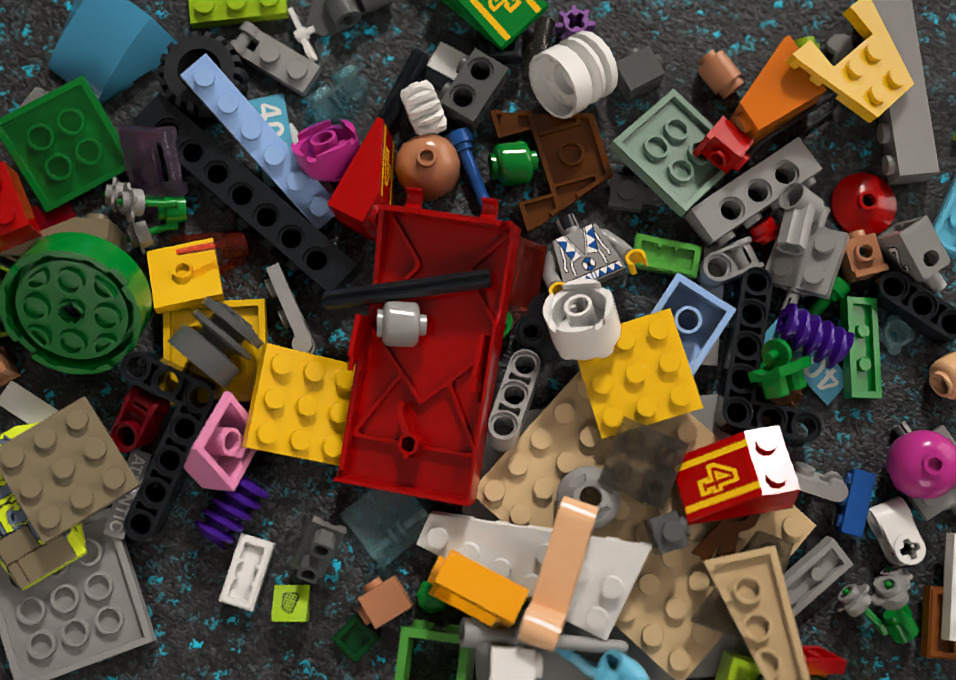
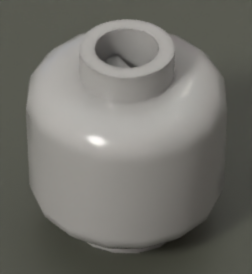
M388 301L383 306V309H377L376 337H382V342L386 346L413 347L418 343L419 335L426 336L427 315H420L418 304L414 302Z

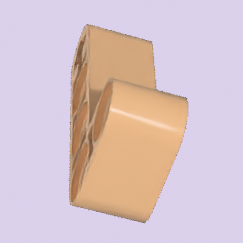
M566 496L563 497L534 594L521 624L518 641L554 652L565 624L599 507Z

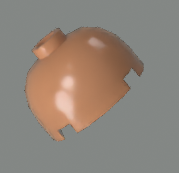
M432 133L421 136L418 134L412 136L402 144L397 153L395 173L399 184L406 193V186L422 188L423 201H435L439 197L447 193L449 194L454 190L460 179L461 163L458 153L448 139L438 134Z

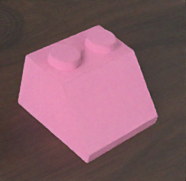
M224 392L192 446L184 465V469L202 488L234 492L257 451L242 447L248 413L231 392Z

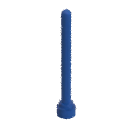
M468 127L460 128L447 134L445 138L456 149L479 209L482 211L481 199L482 197L489 198V195L471 152L473 149L472 143L474 142L471 131ZM516 264L513 279H515L518 276V269Z

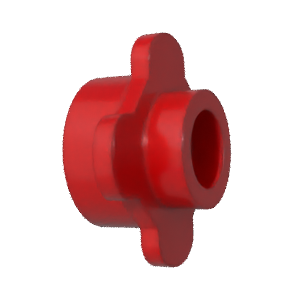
M772 215L749 228V232L753 236L752 243L761 242L764 245L775 239L779 235L777 229L780 228L781 222L776 223Z

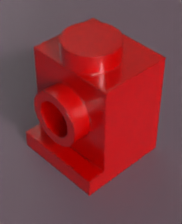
M722 116L696 147L693 154L696 157L702 154L725 174L732 168L738 172L751 157L746 151L754 143V140L726 117Z

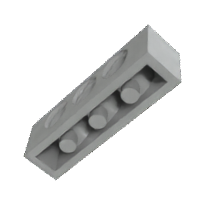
M797 137L692 207L686 214L685 219L707 249L716 243L719 247H722L736 237L735 230L743 225L746 229H749L763 219L761 213L771 207L773 212L781 208L779 196L787 185L793 182H800L809 189L817 183L814 177L823 168L800 137ZM775 173L784 174L788 179V184L780 183L776 179ZM748 190L757 191L761 195L762 201H753L748 195ZM721 208L731 209L735 214V220L724 218L721 214Z

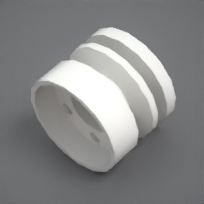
M582 30L562 40L559 44L535 55L529 64L530 83L537 100L546 111L554 117L561 119L572 117L584 110L589 104L595 103L611 94L617 86L618 71L611 50L600 37L589 31Z

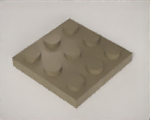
M85 396L0 445V473L44 544L53 541L141 485Z

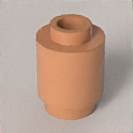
M712 49L698 61L701 67L697 70V73L714 94H720L723 99L729 97L745 83L740 77L742 73L723 50L716 53Z

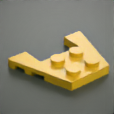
M858 0L843 15L864 39L859 46L833 66L816 45L809 40L786 60V63L793 69H796L798 66L810 74L809 80L818 87L823 83L837 93L836 100L868 123H871L912 87L914 83L872 0Z

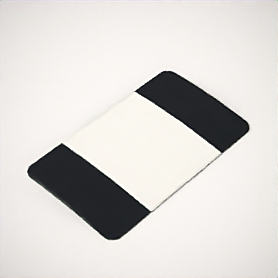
M447 31L421 74V78L440 89L447 82L452 84L458 75L456 69L459 62L465 55L467 57L470 56L475 48V44L452 31Z

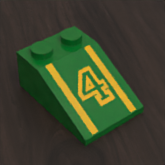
M441 0L501 51L549 9L545 0Z

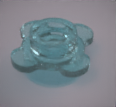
M897 315L889 316L886 319V324L879 328V341L887 347V352L890 355L900 354L901 347L912 342L915 337L909 325L901 321ZM892 332H895V333H896V335H897L896 338H893V337L891 336V333H892Z

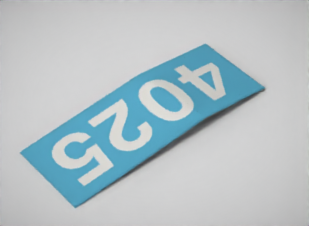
M777 320L766 331L764 344L769 340L778 338L779 334L775 330ZM802 345L795 352H792L791 361L802 357ZM815 351L810 354L812 366L803 369L806 384L828 406L844 388L843 369L838 364L832 369H827L825 367L827 357L820 363H815L813 361Z

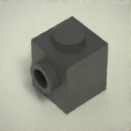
M650 46L641 50L633 48L627 51L621 57V60L616 62L618 71L617 87L626 102L661 85L665 75V64L661 56L657 53L654 54Z

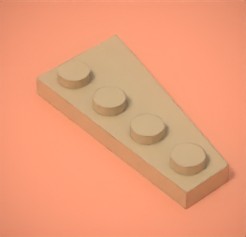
M776 546L704 560L703 562L764 679L810 680Z

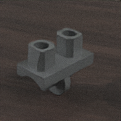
M313 516L291 560L290 567L298 569L297 578L312 584L316 583L319 577L323 578L346 534L347 527L331 525L328 521H323L320 517Z

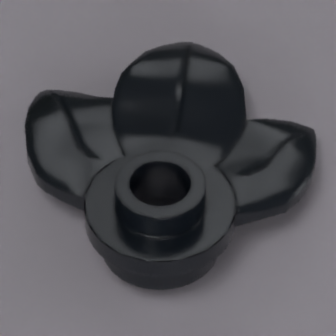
M549 292L535 296L529 302L526 315L520 317L515 323L514 336L524 347H536L545 357L560 358L561 356L553 344L543 315V306L549 296ZM533 324L536 327V333L528 337L524 332L525 327Z

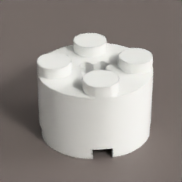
M576 279L561 285L563 290L555 296L552 292L547 297L543 306V315L553 344L561 358L565 360H588L596 357L605 358L613 353L614 345L621 334V323L609 289L606 290L601 286L600 282L593 279Z

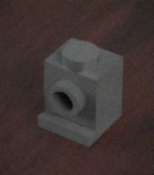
M678 509L643 520L650 543H653L652 549L654 554H664L689 546L687 537H690V530L685 517H680Z

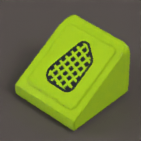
M275 585L271 622L309 621L310 585Z

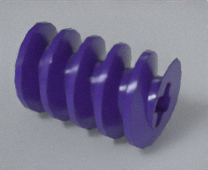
M790 303L784 308L775 328L779 334V339L786 342L788 339L791 340L790 348L792 352H795L802 345V357L810 355L813 351H815L813 357L815 363H820L827 357L825 362L827 369H832L846 357L855 339L853 332L846 333L843 327H834L831 321H822V318L817 314L810 316L808 310H798L794 303Z
M243 474L234 492L221 490L225 496L224 500L212 498V502L217 509L215 511L203 510L204 515L208 519L207 522L194 521L202 535L226 551L227 549L222 541L233 544L236 540L231 530L236 532L244 530V526L239 519L250 521L253 518L248 507L259 510L262 505L257 496L263 498L270 496L264 488L245 474Z

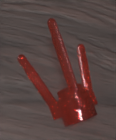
M236 230L218 233L185 234L169 237L170 242H193L208 238L218 240L216 242L180 248L176 250V254L185 255L220 249L223 259L230 258V261L219 266L220 274L233 267L244 265L243 258L251 256L244 230L237 232Z

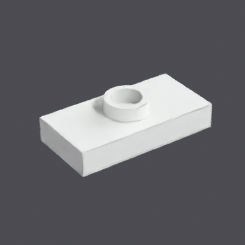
M240 534L219 598L220 602L254 611L276 543L248 534Z

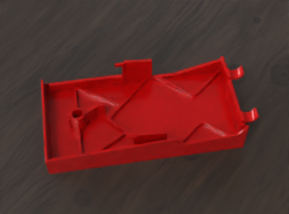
M406 186L407 201L405 206L378 204L379 213L373 284L487 269L491 273L492 286L487 289L398 300L399 302H414L418 304L420 315H427L426 336L419 335L418 343L413 347L386 346L382 342V337H376L377 309H383L386 302L369 304L367 316L355 315L347 355L349 356L347 370H354L355 361L356 365L337 477H334L333 481L469 507L475 504L477 500L488 433V421L491 415L521 228L512 221L497 220L498 199L482 197L480 217L422 209V188Z

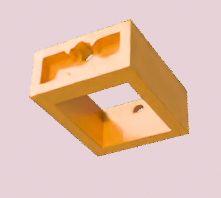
M453 549L450 550L447 558L438 557L427 582L433 584L428 593L429 595L473 618H477L480 622L493 628L508 629L514 623L529 592L528 589Z

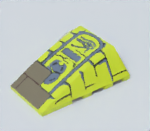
M40 422L15 426L0 435V445ZM0 473V565L20 589L25 590L88 554L83 526L80 523L48 544H44Z

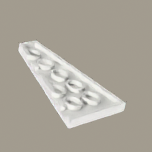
M432 511L416 544L444 558H447L450 550L453 549L528 589L529 592L525 600L531 603L553 528L533 525L522 526L510 524L507 521L497 520L495 522L475 519L473 516ZM591 536L566 621L607 641L653 543H635L622 541L620 538Z

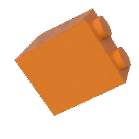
M790 35L783 38L729 119L730 122L754 140V143L749 148L816 104L827 91L823 83L818 87L809 80L810 74L798 66L796 69H793L786 63V60L799 50Z

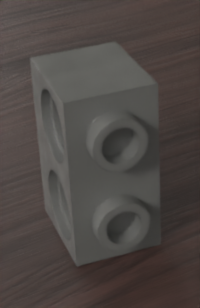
M476 48L469 57L465 55L457 66L456 73L458 75L452 84L447 82L439 94L438 99L440 100L444 115L463 127H468L474 133L508 81L509 68ZM482 71L488 77L484 80H476L472 75L475 72ZM459 98H467L471 101V104L466 107H459L454 102Z

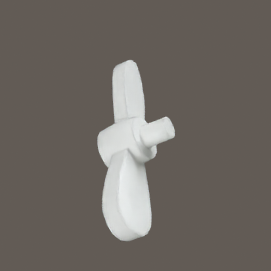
M293 7L288 8V12L297 29L293 32L299 44L302 43L309 60L313 62L318 61L308 40L310 39V34L316 31L314 26L312 25L307 29L304 26L302 27Z

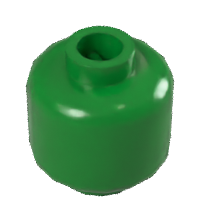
M524 141L496 145L493 153L488 154V168L491 179L497 180L499 185L504 187L529 183L532 179L533 171L538 170L536 151H530Z

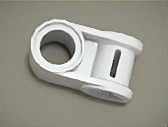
M897 496L868 509L867 522L876 535L888 562L893 565L903 566L918 564L923 560L926 553L925 543L917 530L907 503L901 497ZM904 544H906L908 546V551H906L904 555H902L900 549H902L904 547Z

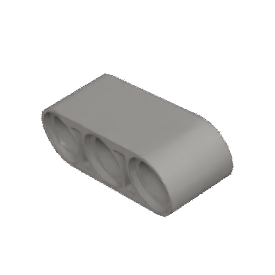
M518 350L512 355L488 421L489 443L498 451H507L516 445L539 382L541 362L539 356L531 350ZM522 366H528L533 371L528 374H522L517 369ZM510 396H518L523 401L520 404L513 405L508 403L506 399ZM507 426L512 430V433L500 436L495 430L498 427Z

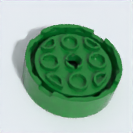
M81 232L55 233L31 244L8 271L0 287V316L11 339L14 342L18 340L26 349L33 353L31 358L53 370L69 374L89 375L112 369L125 355L134 350L149 322L152 310L150 287L137 263L125 251L113 243ZM72 303V306L77 308L82 315L79 317L71 316L65 311L64 306Z

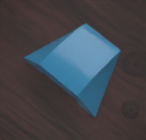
M75 0L50 58L48 68L67 83L84 75L101 105L133 86L134 81L149 71L155 72L158 70V66L162 64L160 61L162 53L168 55L169 50L167 46L171 42L174 45L178 44V42L150 15L129 0Z

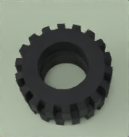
M198 31L191 32L190 38L182 35L178 37L180 41L178 44L174 45L171 42L167 46L169 50L168 55L162 53L160 61L164 66H158V75L161 78L159 80L160 86L168 100L193 122H196L199 118L202 124H209L210 119L214 118L216 123L220 121L198 96L188 88L180 74L206 53L242 95L247 96L248 88L245 83L249 82L245 67L231 43L228 44L222 36L219 35L215 39L213 33L205 31L204 36H200Z

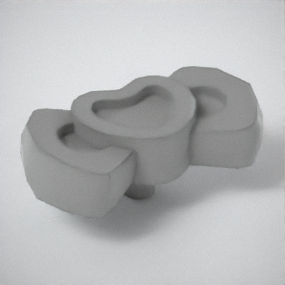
M835 34L824 45V49L833 55L832 63L834 65L838 64L854 50L853 45H851V37L845 34Z

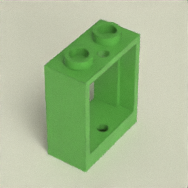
M413 620V625L401 626L394 680H409L414 638L459 644L460 625L447 624V630L435 629L434 622ZM460 647L456 680H473L476 648Z

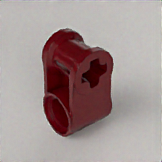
M134 385L126 394L121 411L110 432V436L119 451L126 453L150 446L155 440L158 429L169 411L170 401L165 398H158L146 389ZM132 430H133V432H134L135 439L132 438V435H131V431H132Z

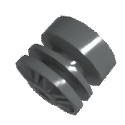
M207 296L202 303L213 314L207 318L197 309L192 313L202 327L196 331L182 324L168 342L218 384L226 388L240 371L230 359L231 356L236 353L250 360L252 355L241 346L246 340L256 349H259L264 342L256 335L252 328L253 326L228 305Z

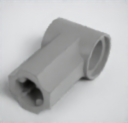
M793 182L787 185L779 196V205L784 209V214L775 248L782 253L795 256L804 254L812 223L822 215L824 202L800 182Z

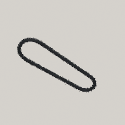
M837 93L826 96L759 140L747 154L752 156L762 144L829 100L836 98ZM835 99V102L833 103L832 107L826 113H824L818 119L813 121L811 124H809L795 136L790 138L788 141H786L772 153L767 155L761 161H763L764 159H766L767 157H769L770 155H772L773 153H775L776 151H778L779 149H781L797 137L803 136L809 130H811L824 119H826L837 108V106L839 105V101ZM749 158L747 162L744 164V168L746 170H749L758 163L749 166Z

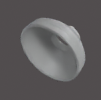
M583 466L570 471L563 477L556 492V503L559 510L564 496L580 501V493L585 487L591 486L596 488L601 495L600 503L596 506L599 507L593 530L606 526L614 519L620 506V492L618 485L609 473L594 466Z

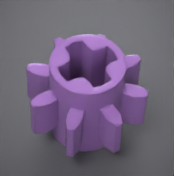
M573 5L572 9L567 13L559 12L558 19L561 23L555 24L554 33H561L562 41L582 30L594 31L596 22L588 21V9L582 11Z

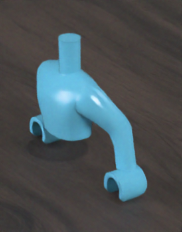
M555 649L564 659L571 662L586 676L593 678V680H649L647 673L639 663L615 649L608 650L601 657L599 663L586 659L576 650Z

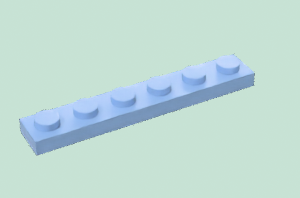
M206 53L180 74L182 80L309 223L319 230L335 216L327 205L331 198L328 191L318 180L311 178L301 170L292 150Z

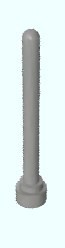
M463 617L461 619L459 627L460 647L476 648L477 645H483L484 642L524 646L533 645L518 641L520 630L486 627L485 623H480L477 618ZM561 634L555 649L606 653L610 649H615L626 654L628 644L623 640L607 639L605 641L595 637Z

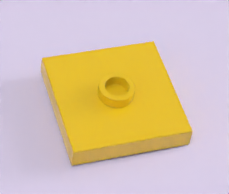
M213 238L146 251L153 304L157 314L201 305L207 296L215 301L225 300Z

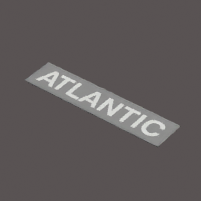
M135 450L130 452L127 463L141 484L152 454ZM139 488L113 503L103 534L124 539L126 533L124 531V520Z

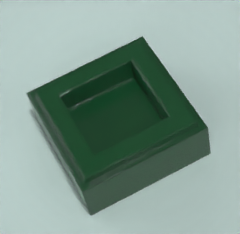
M355 613L331 640L356 664L381 637Z

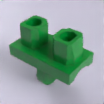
M774 338L767 341L761 350L762 359L767 366L748 373L750 383L761 381L765 399L778 398L790 394L789 391L802 389L807 386L803 369L812 366L810 355L791 361L792 351L788 343L782 339Z

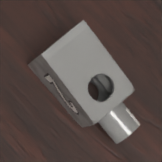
M927 215L898 222L877 236L882 256L893 271L900 272L915 282H920L924 288L933 294L938 293L947 286L939 271L950 263V258Z

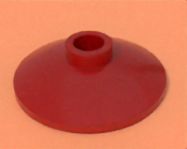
M854 173L843 178L836 185L831 195L830 209L835 222L847 233L864 229L866 235L872 233L877 235L892 223L896 214L897 203L893 190L883 179L870 173ZM868 197L872 202V206H866L862 198Z

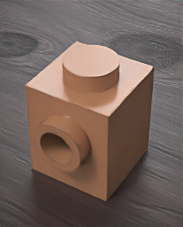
M394 575L385 582H382L379 576L361 587L365 594L357 598L361 605L356 608L366 625L372 623L374 628L377 629L411 608L414 604L397 575Z

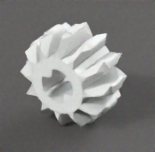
M427 80L417 81L401 90L400 97L416 135L419 134L421 136L432 133L439 135V132L446 130L447 120L433 85Z

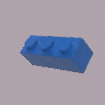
M856 468L849 469L845 473L843 480L849 493L845 500L838 502L840 510L834 519L835 532L853 537H863L876 474Z

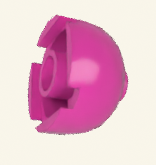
M340 119L342 125H332L331 120H325L302 130L297 135L299 142L296 145L293 142L291 144L293 154L301 170L315 180L340 181L360 148L359 138L353 123Z
M928 430L908 432L896 439L888 450L886 458L887 473L890 474L896 489L908 497L924 500L941 497L956 485V447L951 440L938 432Z

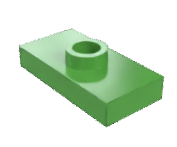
M636 233L633 249L643 250L648 261V267H645L643 263L635 264L636 269L674 277L678 272L689 280L695 281L702 246Z

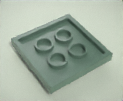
M672 89L622 132L608 147L680 217L726 175L702 154L698 157L693 154V151L714 126L675 89Z

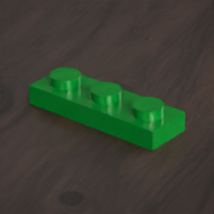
M844 297L840 299L841 327L846 330V333L853 332L855 334L852 348L843 359L844 399H882L877 298Z

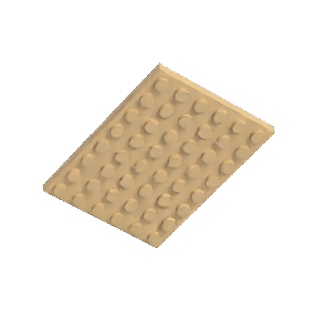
M579 371L519 437L516 445L507 450L480 480L476 498L500 521H507L510 524L522 526L533 525L553 528L558 513L556 492L561 480L576 468L594 466L606 471L615 480L620 492V506L614 519L606 526L593 530L591 536L620 538L622 541L635 543H650L643 520L677 509L680 517H685L670 460L720 441V439L692 414L687 413L602 440L586 387ZM591 486L585 487L580 493V501L593 506L599 505L601 500L599 491ZM794 505L792 509L761 513L755 527L739 532L735 554L775 545L782 567L817 525ZM719 520L688 525L690 530V537H687L689 546L664 554H654L651 548L614 624L673 680H686L735 622L705 564L702 563L700 556L691 554L694 547L720 522ZM718 548L713 553L710 559L715 558Z

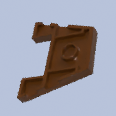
M502 110L490 111V118L498 142L526 134L532 135L550 194L518 203L526 234L533 232L612 178L613 172L594 113H577L572 117L561 119L554 117L552 114L532 113L531 111L519 110V113L502 112Z

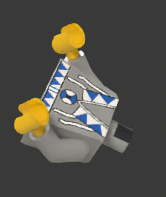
M571 213L555 221L562 237L552 241L551 250L545 255L542 277L549 295L553 292L555 296L563 290L561 285L569 281L593 279L604 283L622 275L626 268L624 263L627 264L630 274L635 275L637 274L635 264L643 263L645 267H648V261L643 250L633 249L624 240L607 229H600L595 223L580 229L574 214Z

